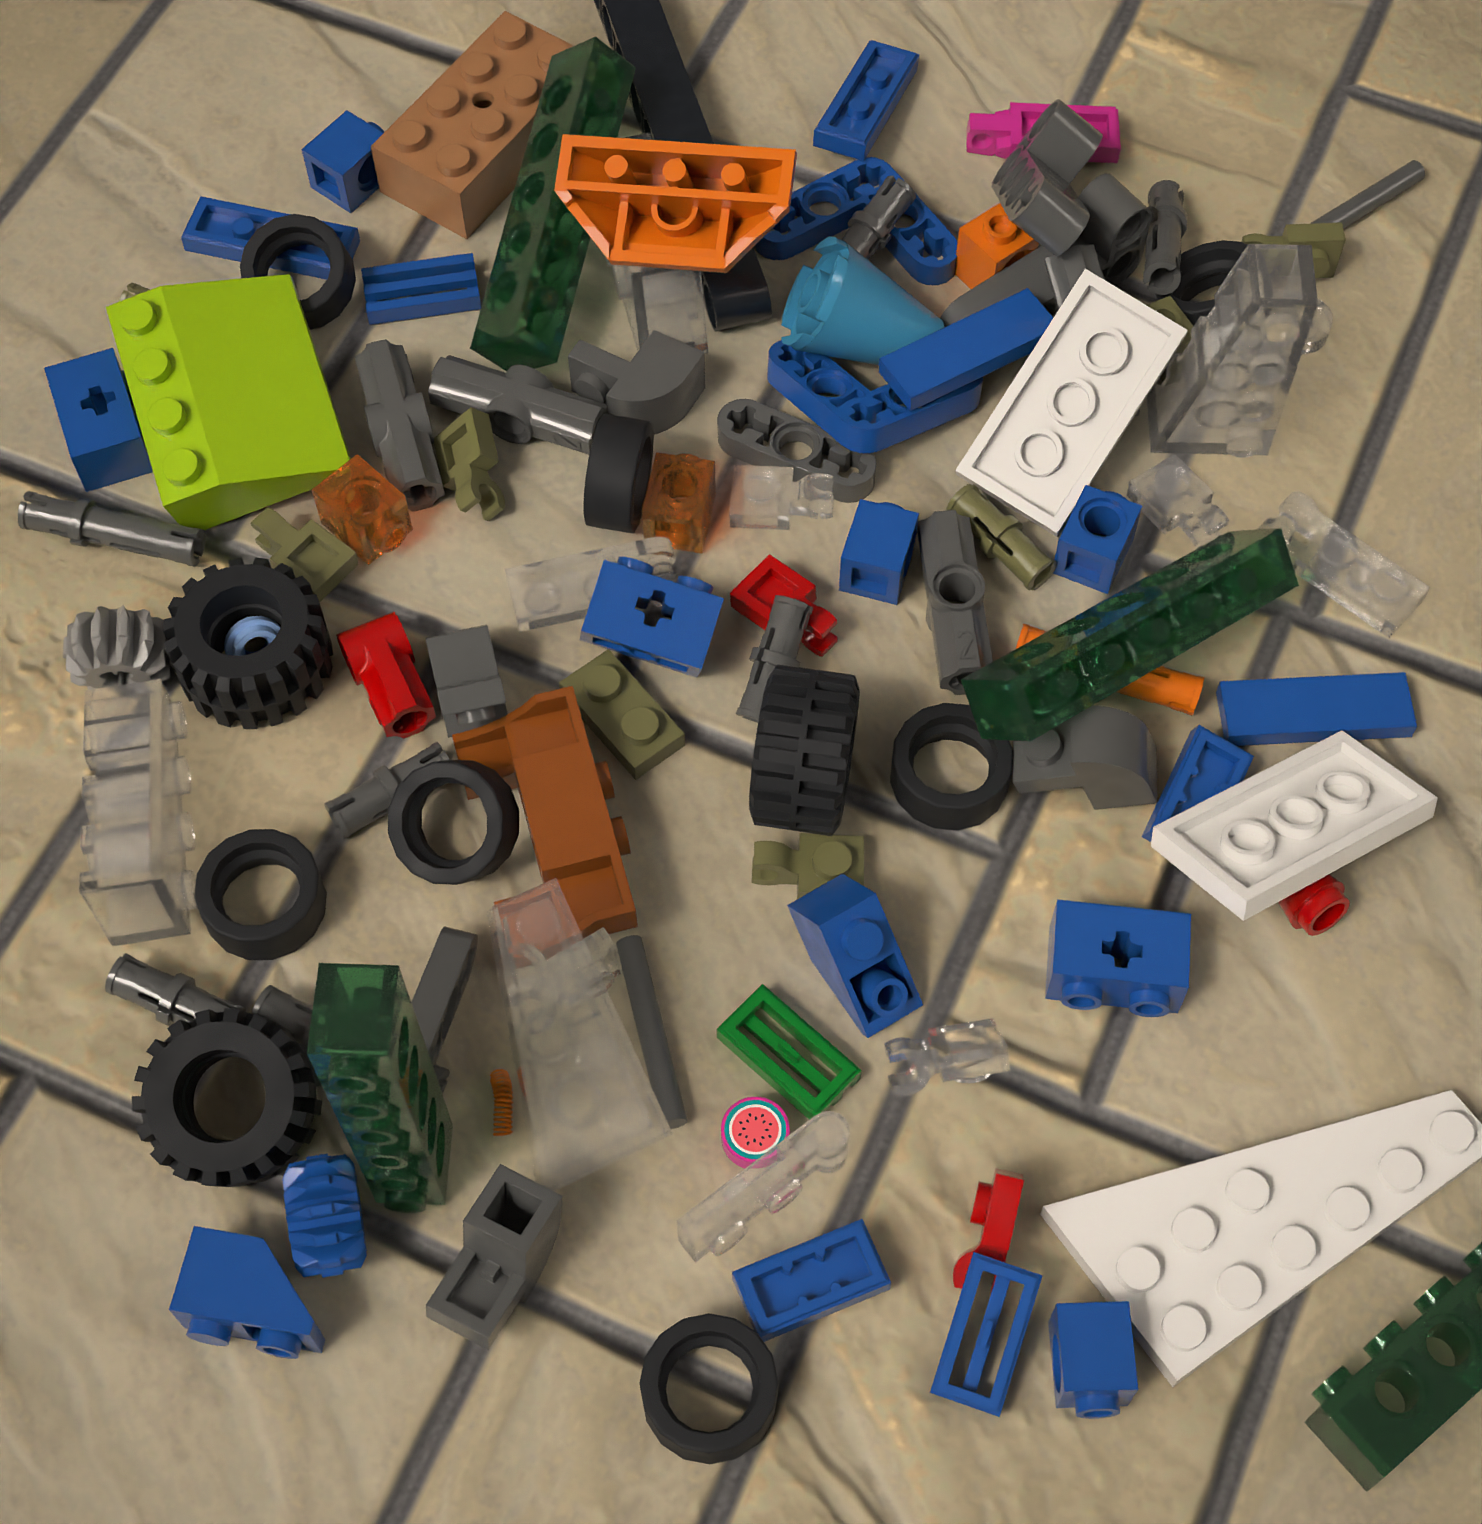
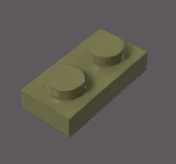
M609 649L559 682V688L573 686L582 720L635 780L685 746V733Z

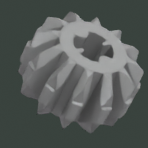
M124 605L119 609H108L99 606L95 613L81 612L76 614L75 622L67 625V637H64L63 658H66V671L70 673L71 682L78 686H87L88 691L91 693L108 692L114 697L119 693H129L133 696H138L141 690L153 691L159 689L161 682L170 678V666H172L164 642L168 641L163 633L164 620L159 617H151L148 610L131 611L127 610Z

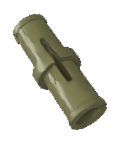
M967 484L951 498L946 509L956 510L959 515L970 518L972 534L981 542L979 545L980 551L990 559L998 558L1024 583V586L1029 591L1030 589L1033 591L1039 588L1051 577L1056 569L1057 562L1053 558H1049L1022 532L1023 524L1012 514L1005 516L979 491L976 485Z

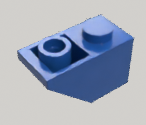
M840 874L787 905L811 961L865 1037L873 1036L923 1006L875 892L848 876Z
M198 1226L193 1227L169 1308L180 1324L188 1329L187 1337L215 1346H228L231 1337L257 1341V1350L268 1355L287 1359H297L300 1350L322 1353L326 1339L263 1238Z

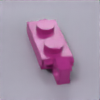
M1010 102L1008 110L997 111L995 114L970 113L966 129V152L988 156L995 155L1006 159L1051 104ZM1067 105L1103 134L1098 148L1088 162L1118 163L1121 151L1118 109L1112 106Z

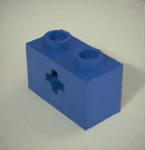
M113 348L44 368L71 460L86 492L153 472L124 370L120 367Z
M620 556L617 563L604 560L581 629L580 641L697 678L702 670L724 598L713 595V586L696 578L678 576L677 581L673 582L652 575L654 571L653 566L634 558ZM650 601H657L662 604L661 614L671 619L660 618L656 626L651 627L644 624L645 613L635 609V607L647 609Z
M1057 899L1049 927L1045 999L1060 1000L1063 1005L1077 1010H1092L1099 1008L1101 1005L1129 1008L1131 1013L1142 1017H1161L1168 1013H1178L1189 989L1191 914ZM1114 958L1120 959L1121 968L1115 966Z

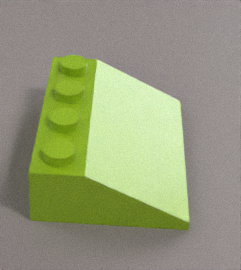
M290 274L164 285L106 306L162 505L179 525L207 530L355 473L299 296Z

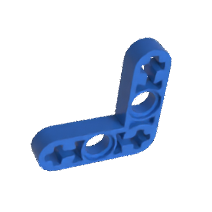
M866 157L864 161L857 159L792 192L790 212L772 228L774 231L767 233L754 247L764 258L771 260L792 258L819 244L828 236H834L850 228L848 227L850 218L856 211H862L869 204L886 177L891 175L897 180V178L902 179L901 176L891 165L882 159L875 157ZM916 194V199L904 213L912 217L915 223L906 228L893 226L894 228L889 233L891 234V239L886 248L916 281L925 285H941L947 283L955 275L957 240ZM830 202L838 207V211L830 215H818L811 211L810 207L814 203ZM924 250L929 254L925 258L923 257ZM943 256V259H937L938 257Z
M782 340L774 343L768 351V382L843 447L858 453H874L966 415L975 410L980 403L983 377L921 406V408L909 411L907 407L900 405L904 403L889 384L870 391L828 356L794 350L792 347L783 344ZM820 393H832V394L839 395V396H838V397H825V396H821V395H818V394H820Z

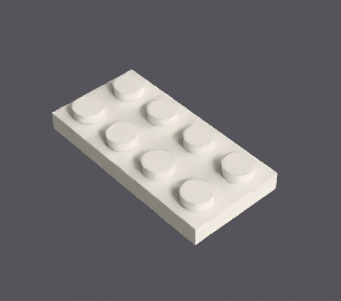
M1085 269L955 470L956 475L970 484L976 485L981 491L1057 537L1069 519L1085 484L1090 486L1181 345L1188 330Z
M1340 731L1154 826L1151 847L1244 921L1433 818L1438 797L1350 735Z

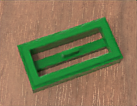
M763 984L716 1029L717 1039L814 1125L824 1117L825 1110L830 1105L834 1106L843 1097V1092L849 1086L852 1088L861 1079L862 1070ZM760 1008L765 1011L837 1076L832 1081H829L792 1046L755 1016L754 1013ZM743 1026L819 1094L816 1097L812 1096L738 1029Z

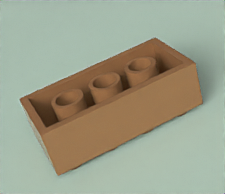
M504 11L371 145L380 192L459 236L468 239L562 139V135L567 134L596 103L593 55Z

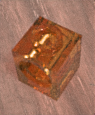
M656 452L642 508L644 545L703 554L716 497L715 461L700 459L695 455L686 453L673 455ZM677 497H686V499H674V498H677Z
M358 454L312 489L321 524L339 540L353 549L357 556L367 565H370L383 553H388L398 548L405 540L407 534L413 530L406 496Z

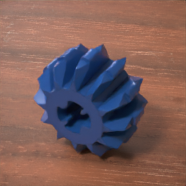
M328 1153L308 1156L304 1161L290 1163L283 1175L282 1181L289 1241L296 1270L303 1277L322 1275V1278L343 1275L346 1270L361 1268L367 1256L357 1174L353 1161L346 1154L328 1156Z

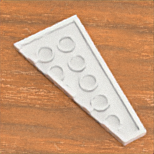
M1450 1090L1045 1205L1040 1215L1107 1302L1129 1301L1134 1338L1170 1385L1174 1387L1482 1160V1124L1459 1097Z

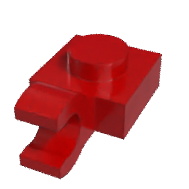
M770 554L730 592L731 607L763 630H766L775 595L804 602L808 606L813 607V612L810 615L801 640L803 645L814 654L823 657L838 642V637L830 632L837 625V619L826 609L813 604L817 600L816 585Z
M995 1168L992 1184L978 1182L970 1223L982 1226L980 1241L975 1247L964 1251L956 1260L953 1269L954 1287L962 1289L973 1252L1006 1263L1024 1184L1023 1174ZM994 1275L993 1281L991 1283L990 1294L992 1292L993 1285L997 1275Z

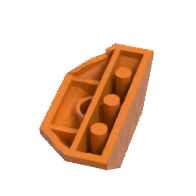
M563 134L554 191L612 265L727 273L790 212L797 152L796 149Z

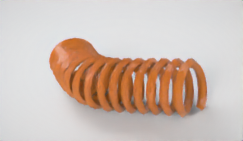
M496 1069L489 1075L491 1076L490 1083L494 1094L493 1097L495 1098L493 1105L495 1107L507 1108L493 1109L495 1112H506L493 1114L494 1116L504 1117L493 1119L494 1121L503 1122L493 1124L494 1126H503L501 1128H493L494 1131H503L493 1133V1135L505 1136L513 1132L510 1130L513 1128L511 1125L513 1123L511 1120L513 1118L511 1115L513 1113L512 1104L514 1103L512 1101L513 1087L509 1073L504 1069Z

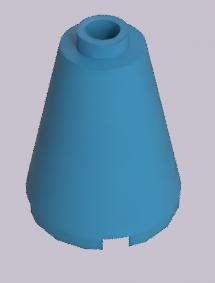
M828 236L819 242L813 250L822 254L814 269L803 265L796 277L786 302L781 326L790 329L791 332L789 336L781 337L783 344L797 351L879 366V358L944 328V322L848 243L836 237Z

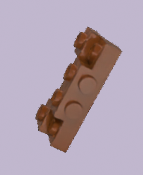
M573 686L535 694L522 706L502 718L468 731L453 734L452 738L458 760H474L492 768L505 780L511 789L518 788L543 882L542 886L531 891L494 902L510 970L575 954L573 943L638 927L636 908L621 856L631 854L625 824L622 816L610 819L605 800L615 798L611 775L606 760L594 763ZM465 786L468 800L479 798L471 788Z

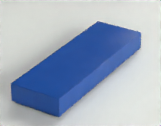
M870 40L816 126L813 146L864 161L917 72L920 55Z
M200 196L181 236L185 251L241 262L244 246L258 228L274 218L291 214ZM322 221L333 228L353 259L360 243L358 228ZM305 244L291 247L280 254L270 268L327 280L330 272V262L322 249Z
M1026 288L879 358V373L909 411H912L1030 354L1051 323L1053 316L1034 294Z
M1405 672L1220 681L1216 690L1223 737L1236 746L1320 742L1340 731H1344L1355 740L1412 737L1417 728Z

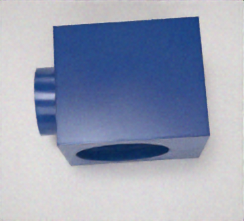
M346 110L301 149L310 187L349 213H352L379 189L371 145L384 133V130L373 122L367 123Z
M1085 484L1059 538L1054 559L1057 562V566L1053 574L1108 594L1134 540L1142 505L1131 502L1118 493L1102 491ZM1092 533L1101 534V535H1104V536H1106V537L1096 536V535H1094V534H1092Z
M860 499L841 555L839 591L897 605L916 546L919 513L905 510L894 503H876Z
M1129 1301L1056 1303L1048 1321L1056 1408H1075L1076 1416L1086 1419L1108 1418L1120 1414V1406H1128L1138 1391Z

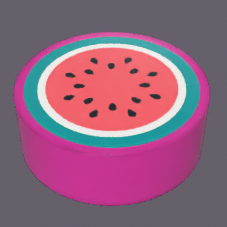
M747 1097L737 1101L726 1111L721 1123V1142L724 1152L736 1165L748 1170L766 1169L775 1165L787 1151L790 1136L789 1121L783 1109L775 1102L763 1097Z

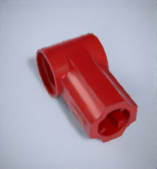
M392 612L336 634L348 669L356 685H363L371 708L379 724L382 726L386 737L398 736L405 739L424 731L425 726L436 718L434 706L413 664L415 663V657L397 614Z

